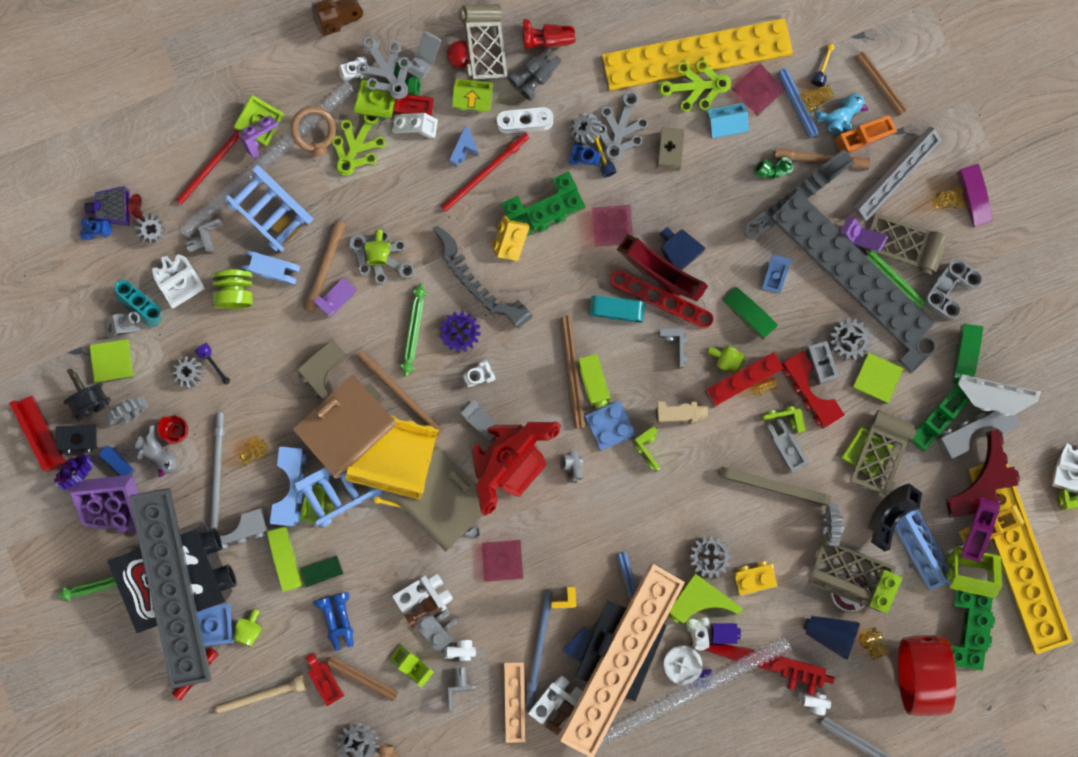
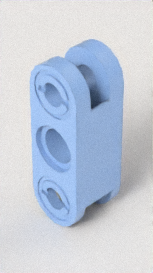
M246 251L245 255L252 259L250 265H242L241 270L282 283L295 285L297 279L284 275V271L288 270L299 273L300 266L252 251Z

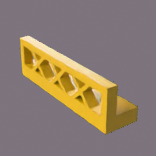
M566 586L567 600L551 601L552 608L576 607L575 586Z

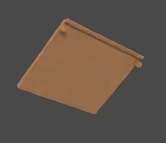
M352 375L294 427L293 430L328 471L338 479L347 471L348 466L351 467L394 428L397 422L363 384Z

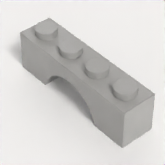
M993 411L988 415L984 412L975 416L976 421L970 423L967 420L958 425L959 429L955 431L949 429L941 433L942 437L937 439L947 460H950L969 451L970 438L977 429H999V433L1004 434L1021 425L1016 415L1005 416L997 411Z
M259 508L241 514V520L236 530L228 535L220 536L222 550L228 548V544L234 542L235 545L247 542L246 539L254 537V539L264 537L265 533L269 531L264 510Z

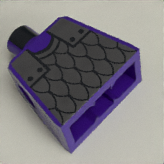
M118 187L96 192L95 202H85V213H95L96 220H106L109 224L130 226V191L126 187Z

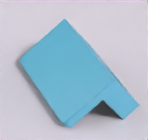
M744 103L707 109L713 138L749 131L748 111Z

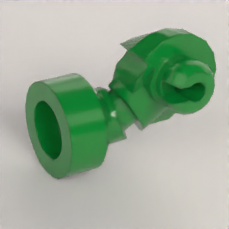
M396 62L394 70V75L396 79L398 78L399 71L401 68L398 65V62ZM411 76L408 80L405 79L409 95L418 96L421 91V79Z
M783 157L771 168V162L763 158L756 164L753 174L759 178H779L793 171V163L789 158Z

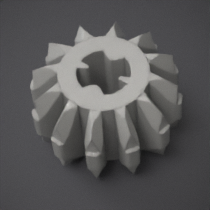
M585 112L583 116L578 114L577 120L572 119L574 125L570 126V129L573 131L571 136L575 138L576 142L588 145L589 142L594 143L595 137L600 138L598 132L603 131L600 127L602 123L597 119L596 115H590L588 112Z
M152 212L149 213L148 219L144 213L141 214L143 221L138 218L136 219L140 226H133L134 229L140 231L134 235L136 237L141 236L139 241L142 243L147 238L148 245H151L152 239L158 244L159 242L156 237L164 239L160 232L167 231L166 228L160 227L165 224V221L158 222L161 217L159 215L153 219L154 215ZM153 224L154 227L152 228H154V231L146 233V226Z
M185 356L184 362L178 359L179 366L175 364L172 366L177 369L171 372L172 376H177L173 381L179 383L181 388L186 385L188 389H191L192 383L197 387L199 384L196 380L203 381L204 379L199 376V374L205 373L204 369H199L203 364L197 362V359L194 357L190 360L188 356ZM186 369L192 371L191 374H189L190 376H186L184 374L185 371L188 372Z

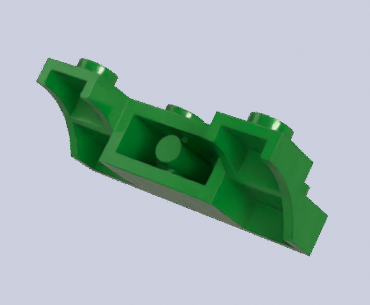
M569 171L552 179L558 193L525 209L518 195L502 202L501 207L505 215L511 221L527 223L529 225L527 236L537 231L542 233L548 230L549 226L554 223L559 225L565 222L567 217L584 210L586 206Z
M959 590L955 591V599L952 606L965 608L960 647L951 645L955 666L983 671L986 651L988 652V648L992 645L991 628L995 624V617H993V612H991L992 597Z

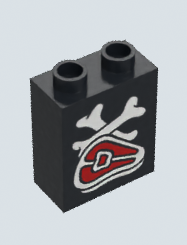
M204 520L180 528L197 612L226 602L233 592L231 588L237 585V581L230 564L222 566L217 552L222 550V541L218 531L215 528L208 530ZM138 543L117 551L107 560L136 633L157 626L140 544Z

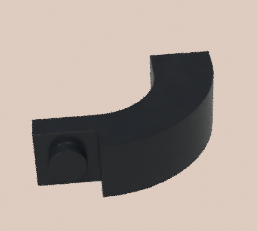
M908 483L890 492L880 502L871 517L868 527L873 531L871 543L884 552L890 550L893 531L898 521L907 513L920 509L921 491Z

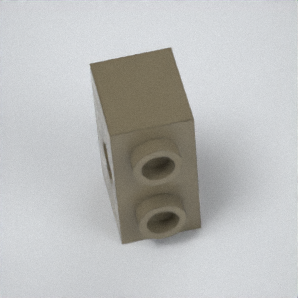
M662 127L661 133H657L656 144H659V151H655L654 162L658 163L657 169L680 171L685 129ZM667 146H671V152L667 151Z

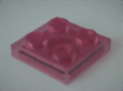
M761 63L732 88L736 95L757 116L786 90Z
M630 205L592 208L595 247L620 245L627 234L633 236Z
M521 540L482 543L485 582L523 579Z

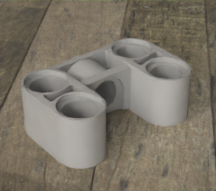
M960 259L953 260L940 273L925 295V307L943 320L950 321L960 314L961 308L956 301L949 297V293L956 284L966 290L975 289L982 282L981 274ZM952 265L959 268V274L952 271ZM968 276L974 278V285L968 282ZM931 296H935L938 299L937 304L931 302ZM946 307L953 309V315H949L946 312Z

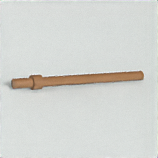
M363 351L357 354L367 365L366 368L371 373L374 372L426 425L439 430L438 436L443 432L379 367L380 365L375 360H371Z

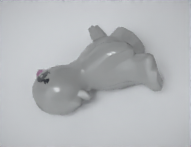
M157 423L149 426L147 436L143 437L140 435L136 442L135 450L139 451L137 459L141 460L144 456L154 461L158 468L159 477H163L165 474H170L176 470L177 460L173 451H169V448L166 449V452L162 451L161 444L157 438Z

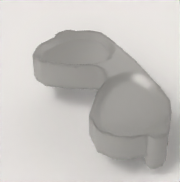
M474 527L462 536L478 538L481 536L480 529Z

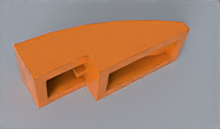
M887 115L840 134L834 139V142L839 152L845 149L850 154L896 133L897 130L890 116Z

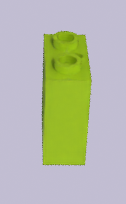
M598 354L578 359V366L590 407L595 406L596 409L607 406V402L610 401V394Z
M955 546L952 553L948 554L946 564L949 565L947 572L949 588L996 598L1002 588L1001 556L984 553L979 563L961 557L963 548ZM958 564L987 570V581L958 575Z

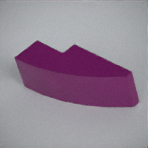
M979 163L960 169L957 174L963 189L961 193L973 227L992 222L990 202Z
M980 498L961 557L981 562L1000 511V503Z

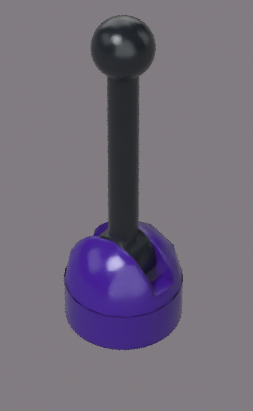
M208 343L201 345L194 351L201 359H208L222 378L223 384L227 385L230 383V379L225 377L212 360V350Z

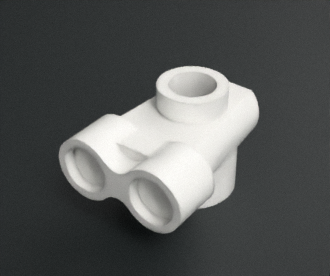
M357 57L355 61L339 65L340 77L345 81L360 77L361 80L370 78V74L362 75L357 70L359 63L364 62L367 64L366 57ZM366 66L361 67V71L363 72L366 70Z
M486 359L479 362L477 367L462 375L467 388L483 382L488 384L496 380ZM470 375H474L476 381H472Z
M709 619L687 620V631L691 632L693 647L699 651L709 648Z
M471 640L457 641V647L444 648V659L459 657V661H471V657L476 655L475 647H472Z
M799 692L797 695V702L801 703L802 706L810 707L811 713L825 715L826 708L830 709L831 700L824 693L815 692V695H809Z

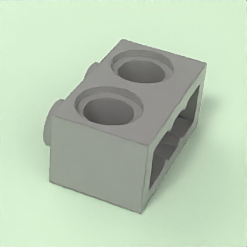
M827 341L808 346L805 349L807 357L813 365L812 372L817 386L839 378Z

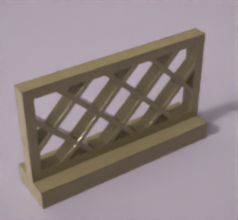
M823 538L808 583L879 611L869 606L875 592L873 586L878 585L881 578L878 576V569L883 568L894 574L896 567L842 545L828 546L833 549L835 554L827 557L824 548L825 545L828 546L827 539ZM841 555H850L853 562L845 564ZM837 557L842 566L834 569L830 560ZM826 562L830 571L827 573L819 571V564ZM859 562H868L872 569L864 572ZM856 565L860 574L852 576L848 567ZM844 569L848 579H839L836 572ZM874 572L878 581L871 584L866 574ZM862 576L867 586H857L854 579Z

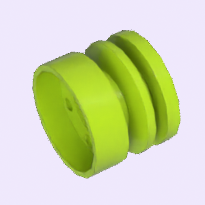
M238 269L213 272L212 279L215 282L212 283V287L221 289V291L212 293V306L220 309L252 307L253 293L244 290L253 286V283L248 281L253 278L252 273Z

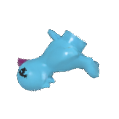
M853 93L843 98L842 102H839L843 107L829 113L819 110L814 111L819 123L825 122L828 125L830 132L841 134L842 131H851L852 124H850V121L855 113L869 110L865 105L863 96Z

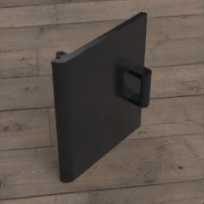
M606 600L575 677L586 682L589 681L601 656H605L613 633L625 613L626 607ZM666 624L662 625L625 698L636 702L666 629Z

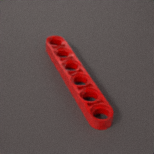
M617 270L610 276V284L614 288L695 326L706 329L713 323L714 318L711 312L630 274ZM618 274L624 278V282L619 285L613 282V277ZM632 283H639L641 290L637 293L632 292L630 289ZM649 291H656L658 298L654 301L650 300L647 296ZM669 298L673 299L676 304L672 309L665 306V301ZM686 306L693 310V314L689 317L684 316L682 313V309ZM701 315L709 316V324L704 325L700 322L699 318Z

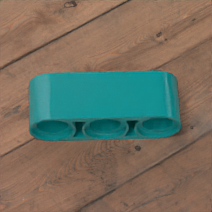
M120 280L115 284V297L124 307L132 313H138L140 320L149 327H156L160 324L161 310L153 301L127 280ZM123 289L128 290V292L125 294H122L119 291ZM140 301L143 304L140 306H136L133 303ZM151 313L157 315L155 318L148 317Z
M592 295L588 315L643 323L646 303Z

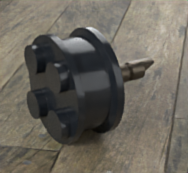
M73 369L67 370L78 391L63 401L64 405L68 404L72 412V419L81 421L87 418L92 411L98 413L109 405L111 398L106 397L102 389L104 386L102 382L85 388L77 372H74Z

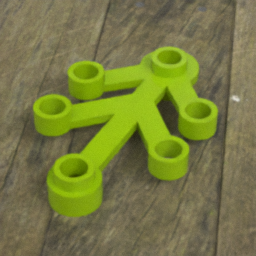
M701 60L697 62L696 69L699 72H704L712 80L704 81L689 68L686 62H681L677 66L678 72L685 74L693 82L671 84L669 81H663L658 85V92L662 96H669L672 92L694 90L680 104L681 110L687 112L691 110L692 104L704 89L713 88L706 98L699 101V107L707 110L718 93H724L730 89L731 79L725 74L717 75L708 67L706 61ZM701 62L705 64V68L703 70L699 69V64ZM682 64L686 65L687 67L686 71L684 72L680 70V66ZM720 80L725 81L724 87L719 86ZM664 85L669 86L668 92L663 91ZM704 100L708 102L706 108H703L701 105ZM688 102L689 108L685 110L683 104Z
M364 114L365 123L356 140L352 132L353 125L351 121L343 120L341 122V128L345 132L350 151L346 156L343 149V139L340 136L334 137L332 144L336 148L339 157L336 163V170L340 175L349 176L356 167L376 164L377 157L374 153H368L363 158L355 160L354 158L357 153L373 148L383 149L385 147V139L381 136L376 137L375 140L363 143L372 125L377 124L380 117L375 116V120L370 121L369 117L371 115ZM349 123L350 127L345 129L343 128L344 124ZM341 140V144L335 145V141ZM378 140L383 141V144L380 146L376 143ZM370 156H373L375 159L374 161L369 162L368 158ZM348 164L349 168L347 170H343V165Z

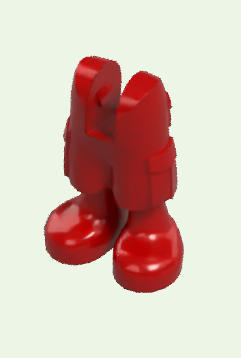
M523 19L524 49H531L542 45L545 48L568 46L576 41L573 26L544 24L543 30L532 27L530 20Z

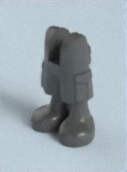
M549 47L545 48L537 56L530 58L524 64L525 70L517 75L514 72H510L506 76L510 84L516 90L520 88V94L529 101L535 97L534 90L537 85H543L561 62L558 55L549 63L546 61L552 53ZM530 76H534L528 84L523 85Z

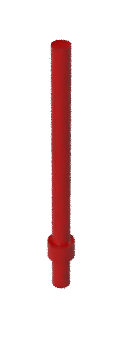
M233 130L232 136L176 199L178 203L182 205L237 142L239 139L238 130Z
M523 133L516 141L510 142L507 145L508 148L441 206L443 211L447 212L512 153L515 154L520 150L519 147L530 138L528 134Z

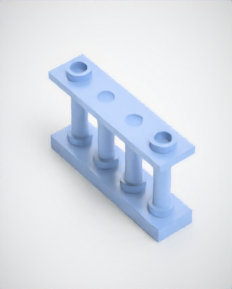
M257 165L252 170L255 174L253 179L234 199L228 195L226 197L228 200L226 204L234 212L238 210L270 241L268 245L276 252L280 250L282 252L284 248L281 244L300 224L306 223L309 225L313 218ZM264 182L269 187L267 189L268 192L246 213L239 204L259 183L262 184ZM278 196L282 200L281 206L260 226L253 217L273 197ZM292 209L297 214L295 219L274 239L267 233L268 229L287 210L290 211Z
M326 467L295 483L293 486L296 494L302 492V494L306 495L319 520L314 523L315 528L318 526L324 528L331 524V519L369 498L373 500L374 497L383 495V490L367 486L370 492L360 497L352 482L345 480L346 472H344L340 479L353 501L343 506L329 482V476L332 474ZM319 483V485L323 486L336 511L325 515L312 492L313 485Z

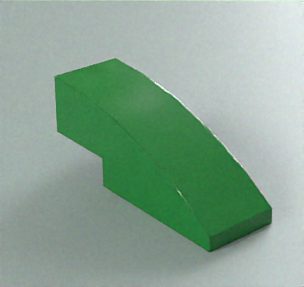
M737 287L722 300L762 340L778 326L761 307Z
M971 324L960 326L952 383L956 384L962 375L975 377L983 326Z

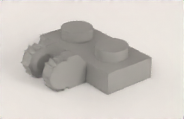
M448 609L437 618L428 614L417 620L418 625L416 627L437 653L453 641L446 631L458 622L454 619L444 628L441 626L439 621L449 615L450 611Z

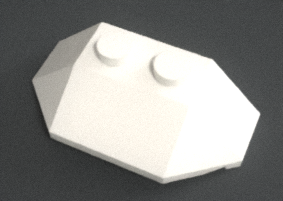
M962 375L959 380V386L975 407H979L983 411H997L1005 416L1015 415L1038 402L1041 391L968 375Z

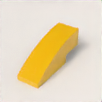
M1016 505L999 512L990 539L1024 523ZM970 526L958 531L963 543H965Z

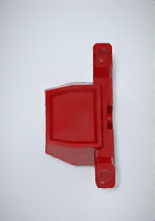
M527 422L524 427L521 424L493 425L487 428L488 433L496 436L495 441H492V446H488V450L483 452L480 446L474 443L472 457L476 478L478 479L476 490L480 511L484 516L492 514L496 509L498 502L496 489L520 497L547 464L536 442L549 441L552 438H556L561 428L558 422Z

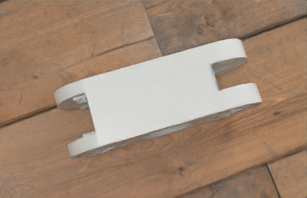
M545 107L503 111L497 117L498 129L503 134L545 131L553 125V113ZM526 117L530 119V122L522 124L520 120Z

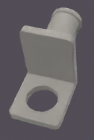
M217 219L198 227L200 236L185 242L186 246L189 245L187 247L188 251L191 253L205 247L207 252L214 253L215 249L208 231L224 225V222Z
M136 312L116 314L104 320L107 338L110 339L120 333L138 332L140 330L138 323L140 321L139 314ZM110 323L112 325V332L110 331L109 327Z
M459 667L454 668L455 686L448 688L450 712H454L452 693L476 691L475 686L467 685L466 667H461V676Z

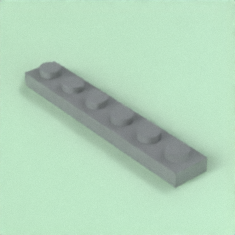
M929 126L854 206L862 220L867 221L942 141L935 128Z

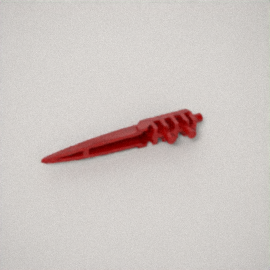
M709 643V648L704 650L774 673L781 671V677L789 678L788 689L795 690L796 682L800 681L808 684L806 694L814 695L816 686L822 688L824 682L833 684L835 680L834 676L826 674V668L764 651Z

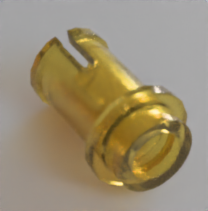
M774 377L752 386L755 396H762V393L777 389Z

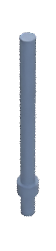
M545 589L530 679L526 684L525 706L528 707L533 706L534 695L538 689L537 678L553 590Z

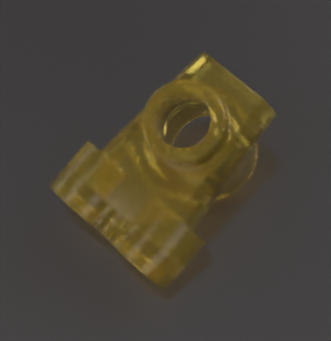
M827 84L811 91L807 89L801 92L800 96L806 104L807 110L811 113L818 110L819 105L825 104L834 97V93Z
M959 186L951 187L949 191L937 193L933 198L934 206L937 209L946 207L963 209L966 203L962 198V188Z
M257 436L250 438L245 443L247 449L238 453L239 460L246 466L253 459L264 457L268 449L267 444Z
M876 627L860 634V644L864 649L869 648L872 660L888 655L887 648L883 644V634Z

